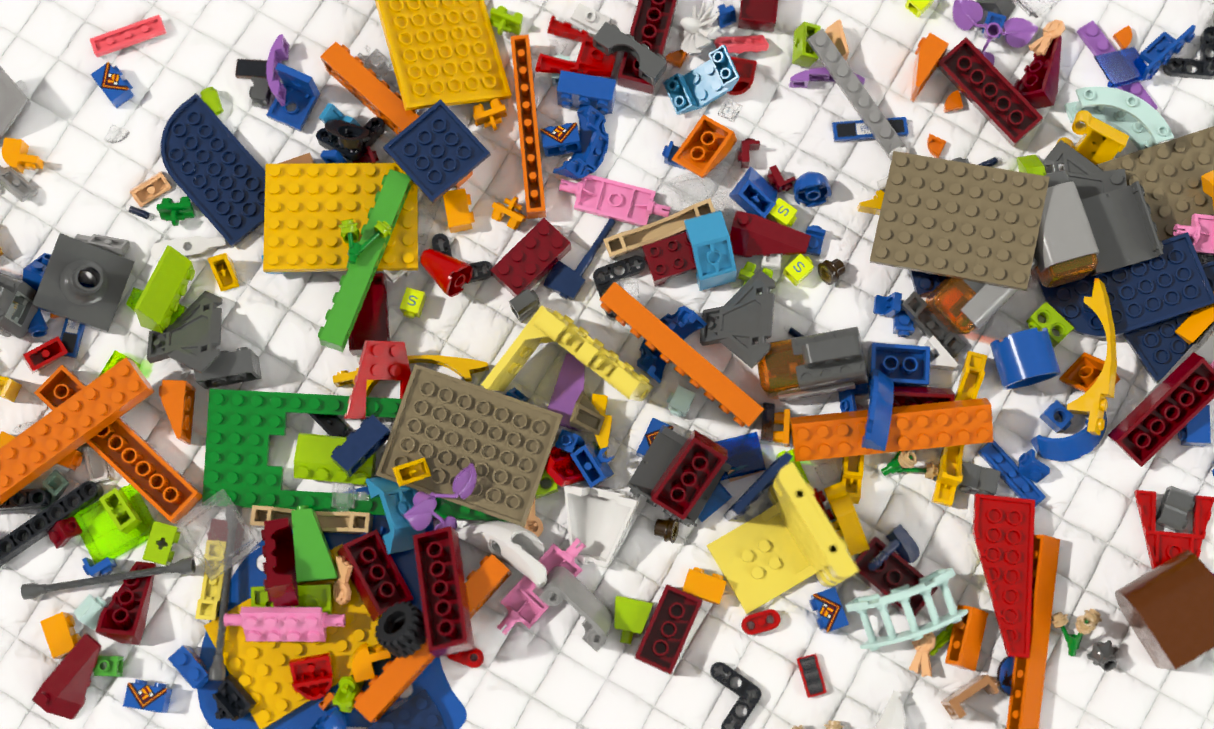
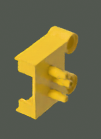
M1081 110L1076 113L1072 124L1073 132L1083 135L1079 142L1074 146L1071 139L1062 137L1057 143L1060 140L1064 141L1093 164L1097 165L1112 160L1118 152L1121 153L1123 148L1126 147L1129 136L1096 119L1090 112Z
M841 481L823 488L836 520L830 524L838 537H842L845 540L850 555L853 556L869 550L870 548L850 495L846 492L843 482Z

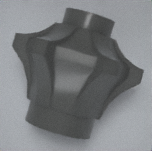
M1110 640L1105 643L1102 641L1095 642L1092 646V651L1087 654V658L1093 660V665L1100 666L1104 671L1113 670L1117 666L1116 654L1118 648L1112 647Z

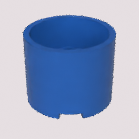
M1046 327L1042 328L1043 331H1038L1037 328L1009 334L1008 337L1003 338L1002 342L998 339L990 343L1004 390L1034 385L1061 374Z

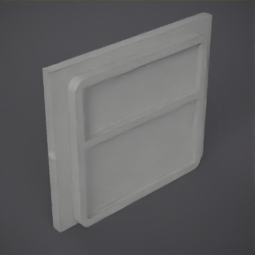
M1 66L0 139L29 100Z

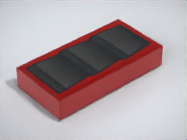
M816 654L797 658L796 661L807 698L827 693Z

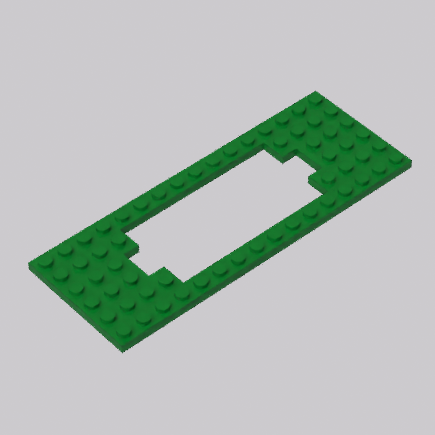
M209 389L202 505L222 507L238 505L242 506V508H252V505L295 510H297V506L308 505L309 508L322 512L371 513L372 515H385L381 498H371L370 494L282 490L284 467L268 466L270 435L286 436L287 412L345 415L349 406L350 396ZM366 397V416L371 417L374 415L375 417L396 418L402 399ZM439 497L435 498L437 506L434 512L442 518L452 516L455 519L508 522Z

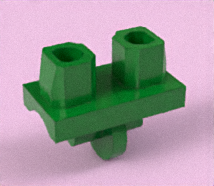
M181 197L179 203H174L171 198H163L161 204L156 206L160 219L172 221L173 226H178L179 220L195 218V212L189 197Z

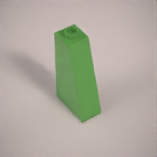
M308 505L297 506V510H291L297 582L338 579L337 567L315 510L309 508Z

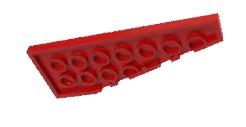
M976 493L974 495L972 534L1007 657L1029 659L1035 500Z

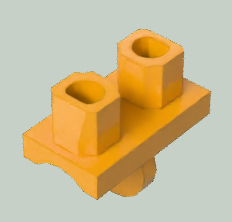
M499 98L491 100V109L486 111L483 104L473 106V118L476 126L484 124L485 128L492 126L493 131H496V125L503 123L501 118L507 116L505 104L502 105Z
M516 196L512 200L505 198L504 203L509 205L508 207L499 202H493L492 204L494 210L491 218L502 222L505 214L510 216L507 226L514 230H517L521 223L526 221L527 216L514 210L521 211L523 207L518 204L519 198Z
M784 409V412L773 413V424L784 425L783 431H773V442L783 444L784 447H790V409Z

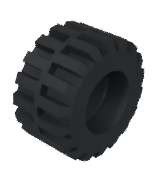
M402 601L401 603H395L394 606H390L386 612H383L382 617L377 622L378 625L375 627L377 642L398 658H405L409 654H415V651L420 650L422 644H425L427 641L423 612L411 602Z

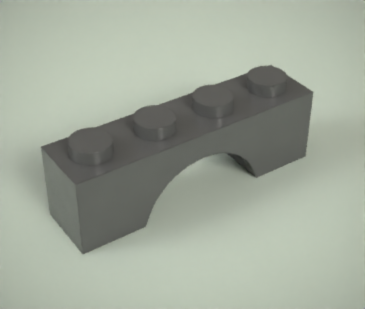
M605 22L593 38V46L607 56L615 52L632 54L639 62V77L653 86L667 69V61L662 55H656L647 45L638 43L630 34H624L615 24Z

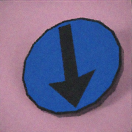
M1005 657L997 669L999 688L1008 696H1010L1014 657Z

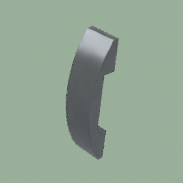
M913 291L901 306L928 338L934 335L947 352L955 358L967 344L954 331L951 332L927 307L928 304L916 291Z

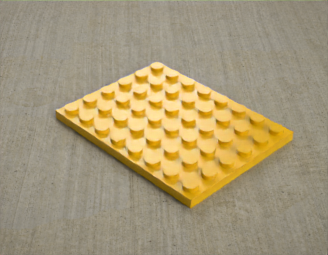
M375 0L405 111L431 108L440 99L447 106L487 102L499 98V100L511 98L512 94L484 0Z
M396 163L266 164L263 271H348L347 263L349 256L347 254L349 244L341 237V228L338 226L342 224V220L353 219V222L358 223L356 228L359 229L360 234L357 241H360L362 227L364 224L367 225L369 220V210L371 207L374 208L376 204V193L381 191L383 187L381 183L384 175H388L390 169L405 174L404 171ZM413 181L377 271H418V187Z
M343 544L330 550L335 564L336 556H338L337 551ZM349 578L348 582L351 589V599L347 604L340 605L338 602H335L332 594V613L345 614V627L327 626L325 642L246 641L242 626H225L226 633L223 644L224 664L229 674L236 678L256 702L250 712L259 729L268 727L311 701L294 691L289 666L290 660L330 653L334 672L332 688L339 684L342 677L353 675L352 657L359 646L368 643L369 650H371L373 646L379 644L375 637V627L378 625V620L373 622L351 578ZM338 579L298 582V585L332 584L333 591V584ZM251 598L229 610L228 614H240L241 607H251ZM219 617L216 618V621H211L204 625L215 648L217 647Z

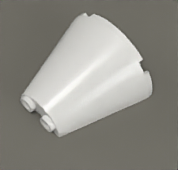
M582 484L564 486L570 545L576 538L581 541L576 548L581 543L586 545L575 559H578V562L582 564H589L592 561L595 562L598 568H607L636 510L639 497L635 496L634 499V494L601 486H594L592 488L590 486L583 487Z

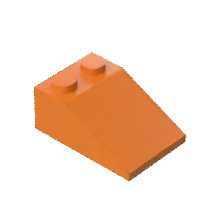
M929 33L926 38L922 37L915 52L917 56L914 62L911 101L913 102L937 69V64L944 57L949 43L932 33Z
M703 114L672 158V161L703 179L733 148L737 142L735 133Z
M162 380V385L159 387V397H161L176 438L187 445H191L196 388L183 380Z

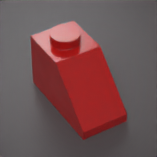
M59 336L23 354L22 358L31 373L34 374L66 355L68 351Z

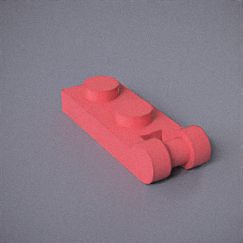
M764 35L718 37L714 40L716 48L724 44L728 53H758L768 51L769 47Z

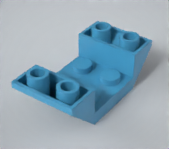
M724 44L708 54L710 60L685 75L677 73L663 82L677 115L701 109L734 88L740 77Z
M721 210L684 220L687 238L691 243L697 272L695 274L699 291L735 282L737 270L730 236Z
M379 476L366 479L371 498H381L391 531L383 535L388 555L414 549L413 535L425 533L426 528L421 531L415 530L403 515L415 506L413 498L417 490L408 486L399 487L398 483Z

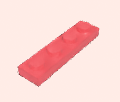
M156 15L90 38L94 54L98 58L166 34V30L161 16Z

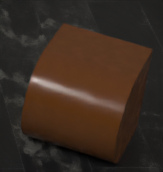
M1184 550L1115 591V597L1123 615L1157 668L1177 670L1214 648V575L1191 551Z

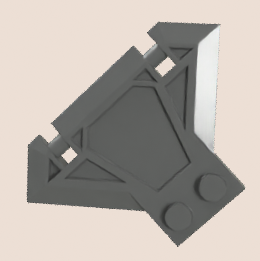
M1062 140L1057 143L1044 159L1045 166H1051V173L1059 172V165L1063 164L1070 182L1073 181L1075 183L1081 200L1127 186L1125 169L1103 171Z
M759 269L724 306L703 310L702 319L707 325L701 328V345L707 346L722 343L753 369L771 350V344L766 343V339L772 337L775 294L770 293V290L776 287V282Z
M205 290L167 328L165 327L163 333L153 330L149 331L147 360L149 363L171 358L203 373L220 356V349L215 348L221 345L222 308L217 307L223 303V299Z

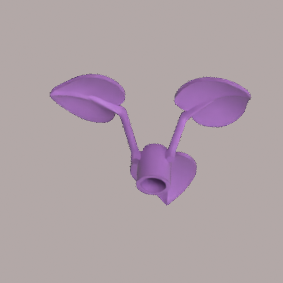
M973 0L954 1L952 16L958 28L964 31L970 30L973 25L985 28L984 37L987 41L982 50L977 49L993 65L995 63L994 55L985 51L990 41L995 40L999 34L1006 36L1005 40L1009 46L1021 48L1027 45L1038 31V27L1034 23L1018 17L1010 18L1004 23L1003 28L1005 32L995 22L988 25L977 24L983 17L981 5Z
M470 463L456 476L453 482L454 494H435L431 492L429 495L422 491L415 494L413 498L415 506L403 515L415 530L421 531L425 529L431 522L433 515L440 521V524L434 530L451 526L456 531L457 521L454 517L448 516L443 520L442 517L434 512L437 506L435 497L457 498L459 496L462 499L467 498L473 492L477 481L474 465Z

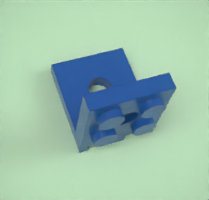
M278 62L275 70L286 89L285 106H281L275 97L266 116L301 132L320 96V92L311 76ZM295 104L296 109L291 112L287 111L288 105Z

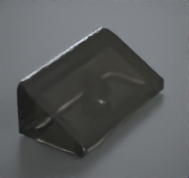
M763 402L761 407L764 410L760 415L759 444L773 442L775 404Z

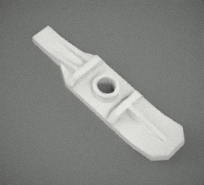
M200 235L155 243L151 248L152 259L159 262L167 245L172 246L185 257L200 255L208 249L226 246V241L223 236L205 238ZM187 245H192V249L189 251L185 248Z

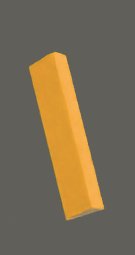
M1214 305L1194 311L1174 332L1189 345L1193 343L1214 321Z

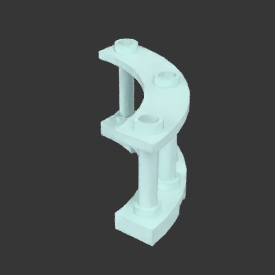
M1100 86L1076 89L1075 92L1079 101L1064 105L1070 123L1074 121L1077 112L1086 110L1096 119L1106 122V124L1119 131L1125 132L1138 151L1174 138L1166 121L1150 104L1136 95L1120 89Z
M953 568L938 569L918 579L919 584L912 587L906 584L892 589L889 595L880 597V594L877 593L856 597L845 604L847 612L856 611L860 615L868 640L861 644L860 648L875 651L880 649L881 646L909 639L916 641L922 639L924 634L950 623L962 621V617L969 612L968 609H956L948 586L949 579L955 576ZM935 586H940L949 611L940 618L930 593L932 591L931 588ZM920 593V595H923L932 621L918 627L909 600L911 596ZM896 601L902 604L910 630L900 633L895 632L887 610L888 604ZM876 607L880 611L888 634L887 636H875L867 614L868 609Z

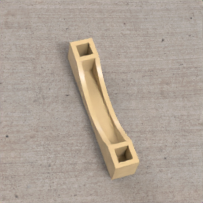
M709 198L666 218L603 239L609 257L615 259L641 249L644 245L685 232L684 220L713 213L715 209Z
M252 505L250 525L255 528H264V521L288 517L291 529L293 530L291 510L295 509ZM315 511L323 532L360 535L372 532L373 515L371 513Z

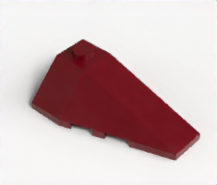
M1061 35L1052 40L1045 55L1037 56L1036 53L1033 54L1034 59L1030 66L1026 65L1023 77L1017 79L1014 84L1018 92L1036 109L1054 106L1059 85Z
M736 211L730 233L733 255L750 258L752 255L806 254L811 235L761 216Z
M136 561L130 571L154 568L156 563ZM154 575L123 580L124 583L113 594L107 608L104 607L95 632L119 643L140 645L146 625Z
M85 633L44 681L32 698V701L46 713L73 720L85 704L87 698L85 697L86 691L90 687L93 668L96 667L102 645L88 633Z

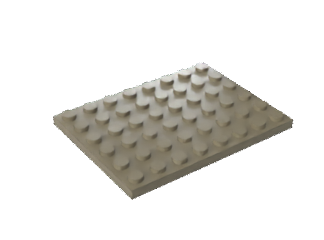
M1214 126L1096 165L1103 171L1125 169L1127 186L1139 181V184L1144 188V198L1150 206V216L1152 222H1155L1157 226L1156 233L1161 241L1175 237L1173 235V232H1177V230H1173L1175 224L1191 226L1193 214L1214 216L1212 197L1203 192L1201 180L1202 175L1214 170Z
M893 151L870 263L1027 291L1050 177Z
M414 364L376 476L397 483L393 467L425 457L431 476L405 486L428 494L431 492L435 494H454V479L460 471L472 463L477 474V481L473 492L465 499L459 496L457 498L442 499L525 527L563 415Z

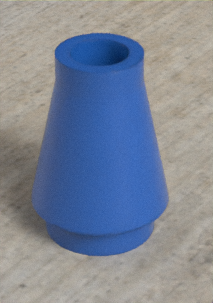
M38 309L29 325L28 332L31 333L32 337H43L47 334L48 326L41 313V309Z

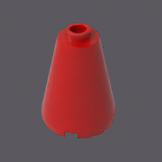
M434 249L425 250L420 256L421 265L449 297H454L464 290L462 288L464 283L468 284L471 280L473 268L464 261Z

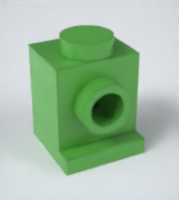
M99 656L96 667L92 671L94 676L122 677L124 657ZM104 662H106L107 668L103 670Z

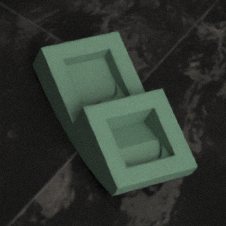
M55 469L41 483L43 486L40 489L52 495L50 503L52 505L61 497L70 482ZM43 494L39 496L38 503L42 502Z

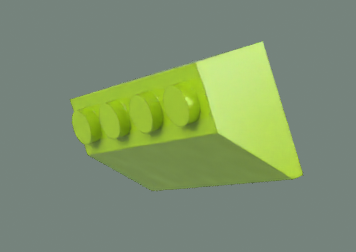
M167 245L134 307L141 327L163 333L165 327L167 328L170 325L173 312L177 311L181 296L186 294L187 285L195 276L192 261L172 246Z
M299 433L294 457V478L367 485L366 479L376 476V452L349 477L331 458L333 450L338 445H342L347 437Z

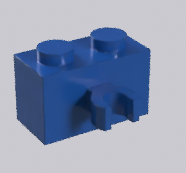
M595 442L585 444L570 454L590 488L601 484L614 475L607 462L612 461L615 456L606 457L605 452L610 448L605 447L599 450Z

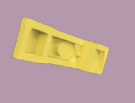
M207 540L204 560H206L201 597L197 602L195 619L216 621L223 591L222 584L224 581L223 574L227 551V542Z

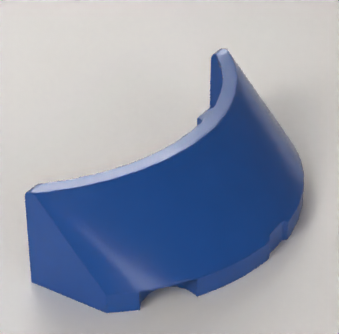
M591 105L577 110L582 151L574 152L569 161H565L563 166L553 170L554 174L580 179L595 172L602 164L607 153L609 135L605 132V116Z
M686 306L679 307L673 315L668 313L660 319L683 340L707 325L700 316ZM643 340L639 349L642 353L641 357L637 360V366L660 384L667 363L659 357L661 355L660 352L656 349L654 351L650 350L645 345L646 340Z
M873 369L869 377V407L865 424V436L862 438L861 447L885 451L892 416L894 383L893 380L878 369Z
M1104 411L1103 415L1105 427L1104 430H1101L1100 436L1087 432L1089 420L1087 419L1085 421L1086 427L1074 435L1063 438H1046L1038 435L1030 441L1040 458L1059 462L1079 459L1081 456L1090 453L1103 438L1107 427L1106 411Z

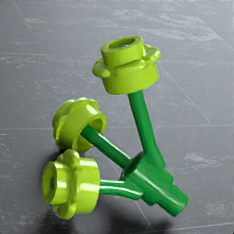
M353 219L342 220V224L338 226L341 228V237L349 244L347 255L349 256L348 263L356 264V259L360 253L378 236L382 238L390 236V230L392 229L386 221H377V224L374 226L376 233L363 245L355 243L360 234L359 229L356 228L357 222H353Z

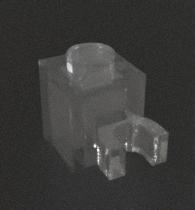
M366 45L364 48L368 54L364 56L359 52L357 54L358 58L364 61L366 68H371L376 73V78L381 81L393 69L392 64L378 49L372 53L371 48Z
M333 483L331 507L337 508V512H349V509H354L355 500L368 501V493L355 492L356 485L352 483Z

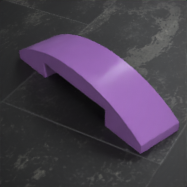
M279 34L275 39L266 65L268 85L281 106H285L286 89L280 82V77L275 68L278 62L281 63V61L288 60L289 43L283 34Z
M825 67L813 68L791 76L789 88H807L809 81L835 82V80ZM855 73L859 81L864 85L865 78Z

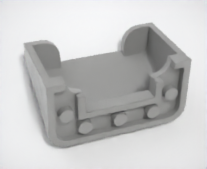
M563 566L553 568L547 575L546 586L540 589L536 586L533 592L550 607L558 606L565 599L585 618L582 623L585 630L582 639L595 652H598L606 642L613 619L612 612L568 569Z

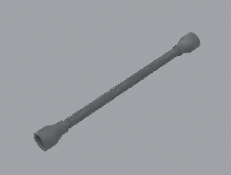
M227 505L226 507L227 529L229 530L227 536L228 546H226V561L224 564L225 571L223 574L224 581L222 584L223 591L219 612L216 655L209 669L208 680L225 681L226 670L224 666L223 644L226 627L224 626V615L228 613V593H230L229 588L231 585L234 538L238 523L242 517V506Z
M190 557L170 565L48 585L28 583L21 586V596L24 600H28L51 591L122 581L169 572L190 574L195 573L196 564L194 558Z

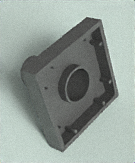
M60 233L31 306L107 333L135 261ZM80 271L91 273L96 279L97 286L94 288L83 287L78 281V273Z

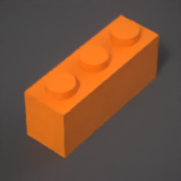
M958 605L957 610L968 609L969 613L962 617V621L953 624L945 663L960 669L976 671L988 612L971 606Z

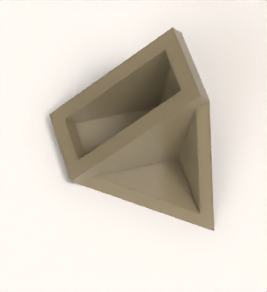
M582 390L574 406L569 421L570 426L599 435L605 417L598 412Z

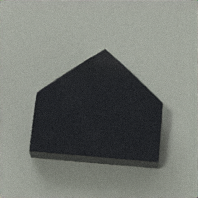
M232 674L226 676L225 681H222L218 687V692L212 694L218 709L215 712L216 719L229 718L232 721H236L246 717L256 704L254 699Z

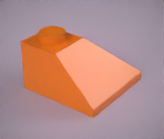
M1084 352L1059 380L1085 393L1098 379L1105 361ZM1116 372L1115 385H1116L1117 382L1120 380V378H1119L1117 372Z

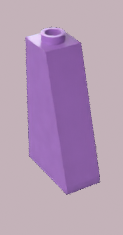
M566 353L547 410L563 415L560 426L582 433V430L571 427L569 421L576 401L582 390L584 391L585 365L576 359L574 355Z

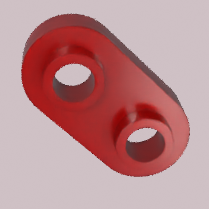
M768 609L746 616L741 622V628L747 635H755L775 629L780 624L781 618L777 611ZM767 616L773 617V623L766 621ZM751 621L754 623L755 626L753 629L748 628V622Z
M478 648L461 651L456 655H446L450 660L470 668H478L484 662V654ZM472 654H476L478 656V659L475 662H472L470 660V656Z

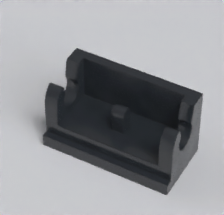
M308 413L329 436L345 437L352 431L337 415Z

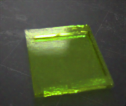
M131 484L120 488V490L125 493L143 523L126 534L119 531L100 500L72 516L76 519L82 530L80 536L95 564L107 557L115 559L149 539L154 519L141 494Z

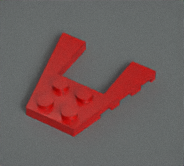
M551 16L547 33L580 41L582 44L576 62L540 53L535 72L560 74L562 70L592 76L611 77L617 52L607 56L593 46L594 37L588 35L589 32L583 29L579 31L573 28L572 24L566 21L562 23L556 20L555 16Z
M365 340L358 364L360 366L353 382L355 383L348 401L349 406L347 413L344 415L345 419L366 418L367 380H400V399H402L411 376L405 342Z
M1135 490L1134 494L1152 569L1184 550L1191 551L1199 558L1202 541L1206 535L1207 523L1212 513L1214 497L1194 496L1193 534L1156 531V492Z

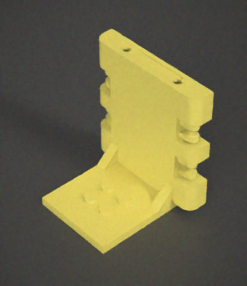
M541 305L481 384L487 390L504 392L540 344L557 342L629 400L642 402L654 387L649 383L650 380L642 373L639 375L633 371L635 368L628 362L623 363L618 359L620 356L612 350L608 351L605 349L601 341L597 338L592 339L588 336V331L581 326L578 328L574 325V321L567 315L563 316L558 311Z
M793 462L784 466L779 471L773 484L768 488L767 495L773 504L772 507L706 546L746 614L814 574L822 586L831 588L859 571L846 550L848 546L842 537H838L814 498L813 494L815 492L810 483H805Z

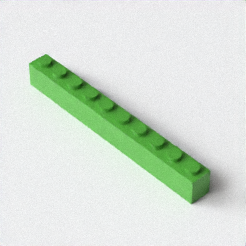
M390 169L388 175H384L381 183L383 187L381 191L376 193V204L374 208H370L368 223L363 225L361 240L356 243L363 245L376 233L374 226L377 224V221H386L392 228L390 230L392 234L412 186V180L406 174ZM391 235L385 238L378 236L360 253L356 259V264L347 263L348 271L346 275H342L339 283L341 286L340 290L335 292L333 296V307L328 309L325 320H327L325 326H321L318 332L321 345L340 352L344 351Z

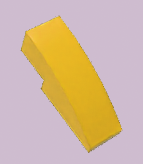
M592 393V404L605 417L599 435H595L597 445L601 450L608 447L612 416L605 415L608 396Z
M864 455L843 457L840 482H843L853 504H858L861 498Z

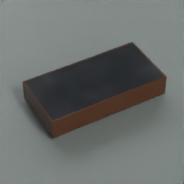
M237 59L235 77L241 79H251V77L267 79V60Z

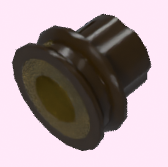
M837 258L833 261L825 260L823 263L818 264L817 267L819 276L827 285L837 282L839 276L845 273L843 262Z
M669 517L668 520L658 518L654 526V535L664 537L665 542L670 541L672 544L676 541L679 532V519L673 520L672 517Z

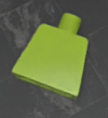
M616 596L614 629L622 631L621 643L631 645L633 634H642L653 603Z

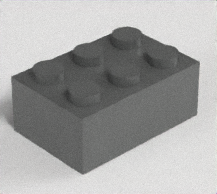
M248 347L237 348V351L234 352L220 351V356L203 373L194 370L195 382L204 389L262 379L259 357Z

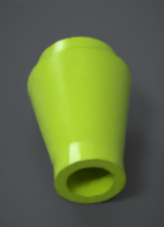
M213 86L200 92L201 99L215 115L224 112L218 91Z

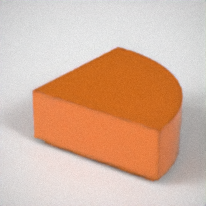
M1129 25L1112 36L1122 51L1128 47L1132 40V30Z
M679 49L667 54L665 59L667 63L681 69L688 53Z
M959 90L952 92L947 97L944 104V113L963 109Z
M929 134L927 138L929 152L935 158H939L947 141Z
M329 692L324 697V700L319 703V707L323 711L333 703L332 700L335 693Z

